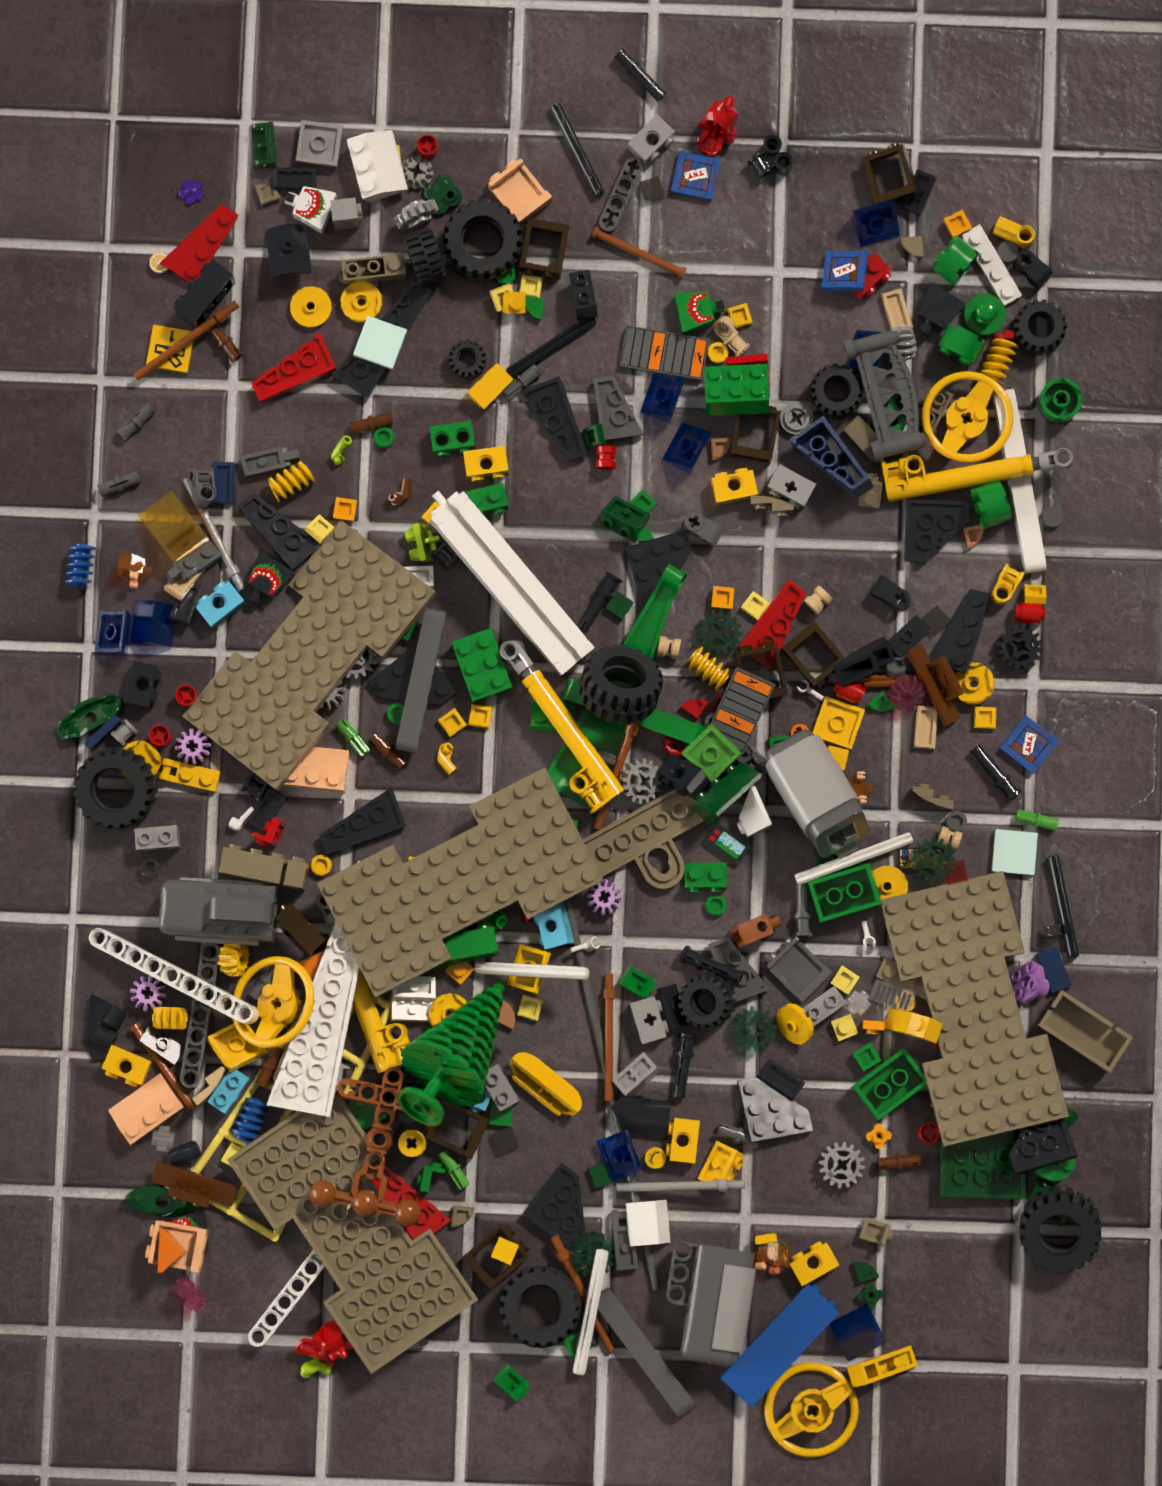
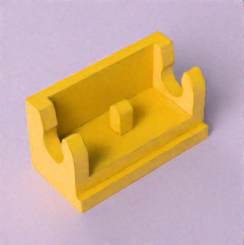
M496 363L467 391L466 395L480 408L485 409L509 385L513 378Z

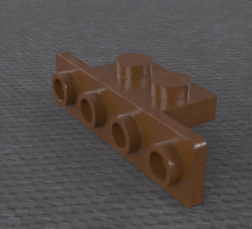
M922 644L908 650L906 653L944 726L958 720L960 716L951 700L964 694V691L946 657L943 656L931 662Z
M161 1161L156 1162L151 1177L152 1182L168 1186L167 1195L172 1196L173 1199L177 1201L185 1200L200 1208H208L211 1200L232 1206L238 1189L236 1185Z

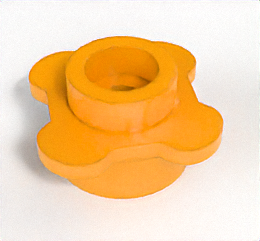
M880 1123L875 1124L874 1129L866 1134V1139L872 1141L877 1149H882L884 1143L892 1137L891 1132L883 1129Z

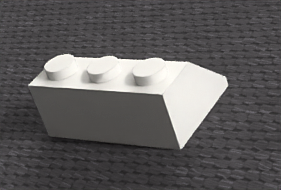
M392 130L364 133L347 139L362 199L371 203L408 190Z

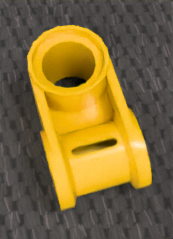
M1006 563L991 594L993 603L999 606L1007 604L1025 573L1010 568L1009 564ZM998 590L1005 591L1007 598L1000 599L996 592Z

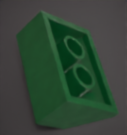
M742 762L737 766L732 764L724 771L726 776L722 780L719 777L709 785L711 790L707 793L702 791L694 799L696 803L692 808L709 826L754 786L763 775Z

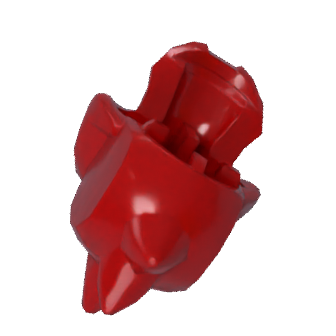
M732 95L726 97L723 101L713 102L705 117L697 124L699 128L704 130L697 139L699 151L709 157L719 153L724 141L731 144L735 141L737 135L735 125L738 120V113L734 108L735 99Z
M335 1320L326 1322L312 1336V1339L304 1337L298 1341L294 1348L297 1355L327 1361L330 1366L335 1365L338 1358L346 1359L347 1351L354 1349Z

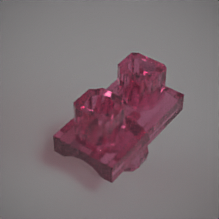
M186 1274L182 1279L176 1281V1285L169 1288L190 1311L194 1310L198 1313L207 1305L204 1302V1299L207 1298L205 1293Z

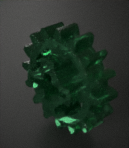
M720 609L719 614L712 610L711 616L704 614L706 620L699 621L702 628H697V632L701 633L697 639L704 641L701 646H708L709 653L715 650L716 655H718L720 650H722L724 654H727V648L733 651L735 650L733 643H740V640L736 637L742 636V632L737 631L742 625L735 623L738 617L731 618L730 611L725 615L723 614V609ZM720 618V619H724V620H726V621H725L724 623H722V622H717L715 619ZM708 624L711 633L706 637L705 629ZM715 627L719 630L722 628L724 629L723 636H721L720 634L717 636L715 635ZM733 627L734 632L732 639L728 636V630ZM715 641H716V642H722L723 645H722V646H718V645H714V644H712V643H714Z
M932 836V841H928L925 837L924 844L922 845L917 842L919 849L912 850V853L916 855V857H911V861L916 862L912 869H918L917 876L919 877L923 874L924 881L932 878V882L935 883L936 878L939 877L942 882L944 881L943 875L951 876L949 869L955 870L952 862H956L957 858L951 856L955 853V849L949 850L951 843L943 844L944 838L942 837L939 841H936L935 836ZM933 846L941 847L944 851H937ZM925 849V857L919 860L921 852ZM930 851L932 852V855H934L935 857H939L937 859L938 868H936L935 864H933L932 861L928 862L931 856ZM948 859L946 867L942 870V862ZM928 867L933 869L935 873L927 872L924 869Z
M750 1006L749 1012L743 1008L742 1016L738 1013L735 1015L738 1021H732L736 1028L732 1029L731 1033H736L737 1035L733 1040H740L739 1047L746 1045V1051L753 1047L754 1052H757L759 1046L765 1050V1043L772 1044L770 1037H776L772 1030L776 1029L777 1026L771 1024L775 1018L767 1017L769 1011L762 1013V1007L754 1011V1007ZM754 1015L753 1020L750 1022L742 1021L745 1017ZM761 1017L766 1021L768 1029L763 1028L760 1022ZM756 1023L757 1028L763 1032H755L752 1035L751 1030L744 1026H752ZM740 1029L744 1030L747 1034L746 1041L742 1038ZM756 1037H766L763 1041L754 1043Z
M595 1231L590 1233L583 1232V1237L577 1236L578 1243H572L571 1245L575 1249L569 1252L570 1255H574V1258L570 1260V1263L576 1264L574 1270L580 1271L579 1275L581 1276L587 1275L588 1278H591L592 1269L587 1267L593 1265L596 1250L604 1249L608 1251L605 1273H608L607 1266H613L610 1258H615V1255L611 1254V1251L615 1249L614 1246L608 1245L611 1240L605 1238V1234ZM593 1240L597 1241V1243H593V1244H591V1243H589V1242H590V1241H593Z

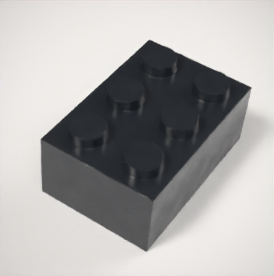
M214 259L210 263L206 262L203 265L197 280L194 278L187 286L189 290L184 296L180 295L174 303V310L177 316L193 329L199 327L210 317L236 284L233 274Z

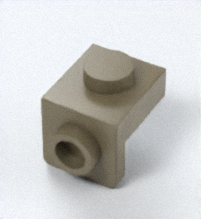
M870 473L867 475L874 487L859 497L858 506L879 508L883 479L876 474Z
M865 1217L859 1238L885 1246L886 1242L890 1243L893 1230H890L891 1225Z

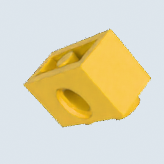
M505 446L463 452L467 480L471 479L472 482L483 481L484 477L492 476L493 479L504 478L505 474H509ZM489 460L492 462V467L485 470L481 468V462Z
M747 468L735 470L734 474L727 475V472L715 474V478L711 479L716 506L750 499V496H758L753 470L748 471ZM731 481H736L739 483L740 488L733 491L728 487V484Z
M111 1045L102 1069L106 1070L105 1075L115 1079L121 1076L126 1079L124 1083L137 1087L138 1084H144L153 1062ZM125 1061H129L132 1065L129 1073H124L121 1070V1065Z
M674 1118V1122H669L668 1135H672L671 1143H667L666 1156H670L669 1161L695 1164L700 1121ZM680 1134L688 1137L689 1142L685 1147H680L676 1142Z
M819 1241L809 1247L811 1251L803 1255L801 1251L791 1257L792 1262L789 1265L801 1286L839 1266L827 1242L822 1244ZM811 1256H815L819 1260L818 1266L814 1269L809 1268L807 1265V1260Z

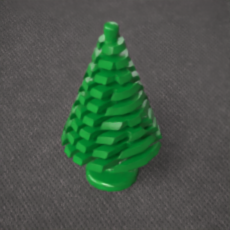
M497 980L493 987L484 989L481 994L474 996L468 1003L453 1011V1014L445 1017L432 1029L430 1028L401 1050V1056L404 1057L401 1060L404 1067H408L405 1070L411 1077L418 1078L415 1082L424 1089L423 1091L414 1087H406L397 1096L399 1106L414 1120L428 1126H437L442 1123L445 1115L444 1110L435 1099V1096L458 1106H474L479 1104V1100H482L494 1047V1039H496L497 1034L496 1029H498L499 1024L498 1018L500 1017L504 1001L502 994L507 988L503 981Z

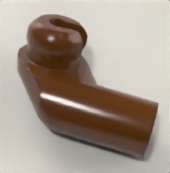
M402 478L401 489L395 493H390L388 496L390 503L400 505L410 498L412 479Z

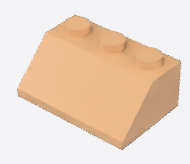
M313 747L282 786L345 793L350 750Z
M160 1073L108 1111L129 1144L134 1145L185 1107Z

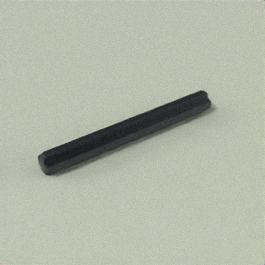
M556 103L552 105L551 112L594 197L602 196L604 189L561 104Z
M596 319L578 321L509 366L506 372L512 378L516 377L533 364H536L596 325Z
M1059 855L1048 856L1047 860L1067 957L1069 959L1079 957V951Z

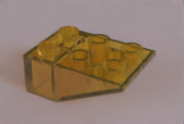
M172 491L138 515L173 563L209 540Z

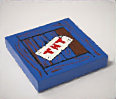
M679 151L671 193L712 201L720 159Z
M826 251L822 290L864 291L868 252Z
M1025 715L999 749L1033 775L1059 740Z

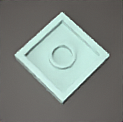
M367 316L353 356L393 370L407 334V329Z
M995 829L991 872L1003 871L1004 873L1034 876L1038 833Z

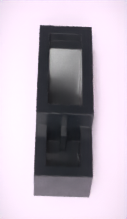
M883 636L851 653L833 668L839 686L842 687L879 671L878 667L895 660L889 641Z

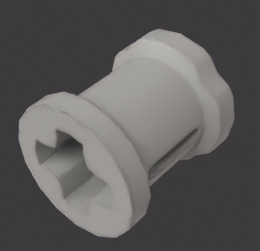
M127 719L123 720L124 723L115 732L112 731L110 733L122 746L125 745V742L134 733H138Z

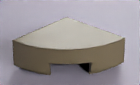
M263 184L255 185L262 206L282 200L279 193L272 187Z
M922 236L902 237L900 239L902 247L909 254L917 258L924 257Z
M453 1205L451 1227L465 1224L472 1217L475 1207Z

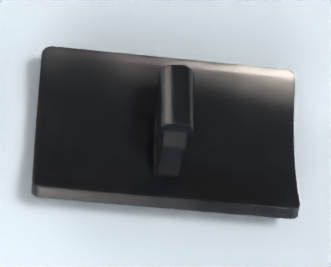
M284 224L267 229L266 239L270 277L276 279L292 274L310 275L312 270L307 226L304 224Z

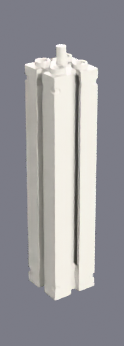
M439 491L432 495L440 506L431 512L432 518L429 522L437 529L439 534L559 676L563 675L595 648L464 491L460 494L455 492L447 500Z

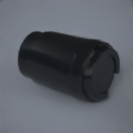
M194 1140L167 1151L170 1163L173 1166H180L199 1160L202 1157L199 1145Z

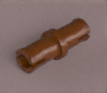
M219 323L207 330L218 343L219 349L224 350L232 363L238 361L243 356L242 352L232 342L233 338L224 332Z
M391 412L374 417L370 415L367 419L350 422L353 435L370 430L375 432L378 428L394 425Z
M378 731L368 740L382 753L381 756L383 758L386 757L397 770L407 762L394 749L395 746L393 744L390 745Z
M280 1047L270 1048L265 1062L261 1063L262 1069L255 1082L256 1085L268 1089L284 1049Z
M920 1153L903 1156L896 1154L893 1157L877 1158L878 1171L890 1169L901 1171L903 1168L921 1167Z

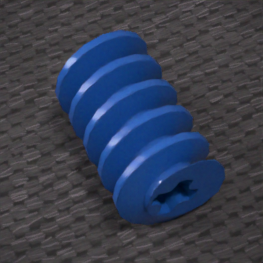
M73 544L75 546L69 548L73 555L68 556V560L73 563L67 564V568L72 571L66 572V576L70 579L66 580L64 584L69 587L89 589L85 584L92 583V581L87 579L86 576L93 575V572L87 570V568L93 567L94 564L88 560L95 558L94 555L90 554V551L96 550V547L86 544Z
M255 1097L245 1098L249 1103V1106L242 1105L246 1113H238L242 1121H235L234 1123L239 1128L231 1129L235 1137L249 1144L253 1142L250 1138L258 1137L254 1130H261V1126L258 1123L265 1122L261 1115H268L269 1113L264 1107H271L267 1105V1102Z

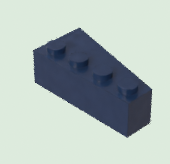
M824 416L789 440L794 450L856 499L874 487L869 476Z

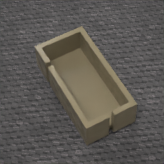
M229 844V848H223L219 867L221 875L305 891L310 869L305 859L292 856V860H287L283 854L271 852V856L264 855L262 850L250 848V852L243 851L244 848L232 844Z
M1063 990L1058 991L1049 1005V1008L1052 1010L1045 1011L1036 1027L1106 1073H1111L1133 1039V1036L1119 1027H1114L1113 1030H1110L1109 1028H1112L1113 1023Z

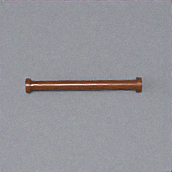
M597 226L592 233L591 238H598L678 275V278L681 280L685 275L687 268H680L600 231V228Z
M139 1022L129 1029L130 1033H134L138 1040L144 1034ZM145 1048L187 1106L186 1110L190 1112L196 1108V1103L165 1061Z

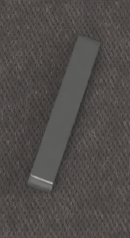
M425 608L397 737L396 750L417 753L447 612Z
M206 943L201 949L197 977L217 986L220 965L217 963L219 961L218 955L221 953L220 947L215 943ZM209 947H215L217 950L214 958L206 956V950ZM205 968H212V978H203L202 973ZM212 989L209 990L210 996L208 1000H211L214 996ZM193 998L180 1075L182 1085L187 1088H196L201 1082L213 1010L212 1007ZM198 1010L206 1011L207 1016L204 1021L196 1019L195 1015ZM195 1031H201L203 1034V1039L198 1043H195L192 1039ZM192 1052H197L200 1056L199 1061L195 1064L189 1061V1054ZM188 1073H194L196 1076V1081L192 1085H188L185 1081Z
M609 1287L602 1290L598 1310L680 1419L697 1405Z

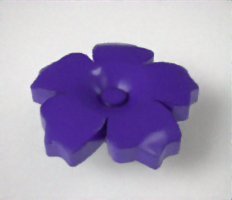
M189 179L184 180L182 184L183 189L178 190V195L182 199H186V204L191 205L196 202V199L201 200L204 197L203 191L200 190L202 184L200 181H193L191 184Z

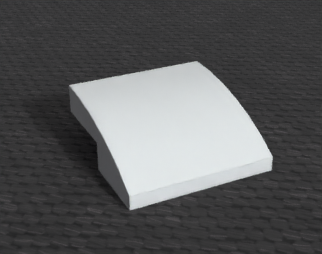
M417 976L392 989L391 1021L429 1022V1007L436 998L435 977Z

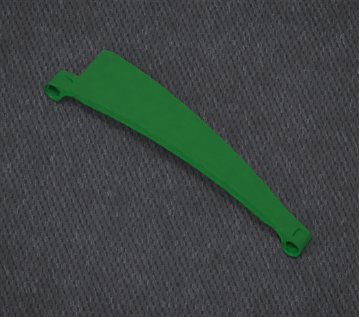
M668 564L622 647L626 645L634 650L637 648L644 655L648 654L651 657V661L653 660L672 601L687 577L686 573ZM609 681L615 686L621 688H632L630 685L621 681ZM586 707L577 724L594 748L599 747V750L615 755L617 760L626 735L624 731L627 723L621 725L614 721L612 723L607 722L606 719L602 717L600 719L595 716V713L590 712ZM564 743L547 772L558 794L562 793L586 809L591 810L585 799H581L578 793L573 792L570 788L569 782L571 777L583 769V767L566 743ZM614 766L609 767L611 772H613ZM579 778L578 783L584 788L585 781Z

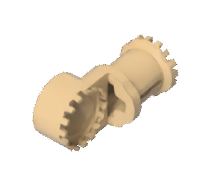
M722 316L715 322L714 331L724 341L723 344L728 345L736 353L735 356H741L744 353L743 350L746 351L750 347V344L745 343L738 335L735 323L730 317ZM720 323L726 324L729 330L722 329Z

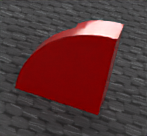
M1005 330L1004 334L995 332L991 336V343L993 339H1005L1013 342L1015 331Z
M691 699L683 703L680 709L697 720L709 702L704 699Z

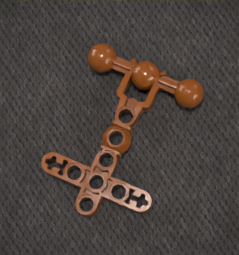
M388 1068L384 1073L381 1085L350 1078L342 1079L338 1083L336 1092L340 1099L376 1107L374 1124L366 1135V1152L368 1154L362 1169L358 1170L354 1175L351 1193L338 1191L331 1182L320 1180L311 1186L309 1192L310 1199L314 1205L318 1207H328L333 1203L346 1205L347 1211L353 1208V1211L362 1217H368L374 1213L377 1217L381 1213L391 1215L403 1226H411L419 1221L421 1209L414 1200L403 1199L398 1203L383 1201L387 1178L383 1175L384 1157L393 1143L392 1128L390 1127L394 1121L395 1112L406 1114L397 1101L403 1081V1073L399 1068ZM395 1073L398 1075L399 1080L396 1083H391L387 1079V1075ZM345 1084L349 1085L350 1090H356L357 1086L360 1087L357 1097L354 1096V1091H349L348 1094H345L341 1088H344ZM370 1089L373 1092V1097L365 1099L362 1096V1091ZM391 1094L394 1097V1102L390 1104L385 1103L383 1095ZM385 1114L389 1117L390 1122L383 1125L378 1121V1116ZM376 1135H381L384 1137L385 1143L383 1145H376L373 1138ZM377 1156L380 1159V1165H370L369 1158ZM360 1177H367L369 1180L376 1179L380 1182L378 1196L370 1190H360L357 1192Z

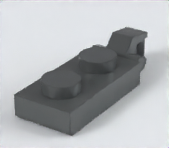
M277 447L240 456L245 478L285 469L291 466L290 462L301 459L298 449L288 451L287 447Z
M208 540L172 564L173 568L167 572L166 578L171 584L180 578L189 580L221 560L222 554Z

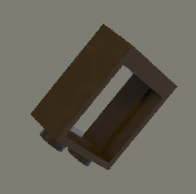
M894 143L887 146L886 150H874L869 152L868 156L862 157L875 204L878 207L883 208L920 195L907 149L902 144ZM899 154L908 185L880 194L872 163Z
M528 218L519 266L520 271H523L524 275L535 276V274H540L550 280H555L556 277L561 278L569 225ZM531 232L562 237L557 267L526 262Z
M769 406V413L748 414L774 419L768 451L737 446L743 414L737 415L730 456L771 464L781 411H777L776 407Z
M815 621L781 648L784 655L805 680L809 682L812 688L816 686L821 688L829 681L827 677L833 672L835 673L833 667L845 658ZM814 633L818 635L838 659L816 679L792 652Z
M772 640L761 642L760 646L744 645L739 647L740 650H736L739 668L745 670L743 657L774 651L780 684L775 685L770 698L788 695L777 642L773 643Z
M291 903L288 906L286 904L282 905L276 911L278 915L275 918L311 956L317 954L328 943Z
M442 1099L440 1105L443 1110L447 1106L478 1120L479 1123L467 1150L433 1136L437 1126L426 1125L423 1131L426 1133L425 1138L473 1159L490 1120Z
M501 1223L462 1257L489 1290L529 1257L527 1254L529 1248L522 1240L520 1242L515 1240L513 1235L516 1233L508 1224L503 1226ZM501 1231L509 1241L519 1245L517 1251L521 1256L493 1280L474 1258L473 1254Z

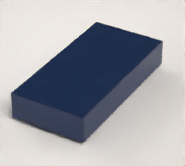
M213 462L216 497L212 504L233 505L235 463Z
M116 715L112 716L84 744L93 751L112 731L122 724V721Z
M1057 946L1036 954L1040 965L1044 969L1045 978L1049 982L1051 994L1072 986Z

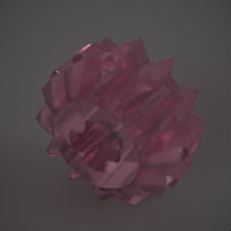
M905 675L904 679L897 677V683L891 682V689L888 691L892 705H896L898 710L902 707L906 711L909 710V707L916 710V704H922V697L925 695L922 689L923 684L921 681L917 682L915 676L911 679L907 675Z

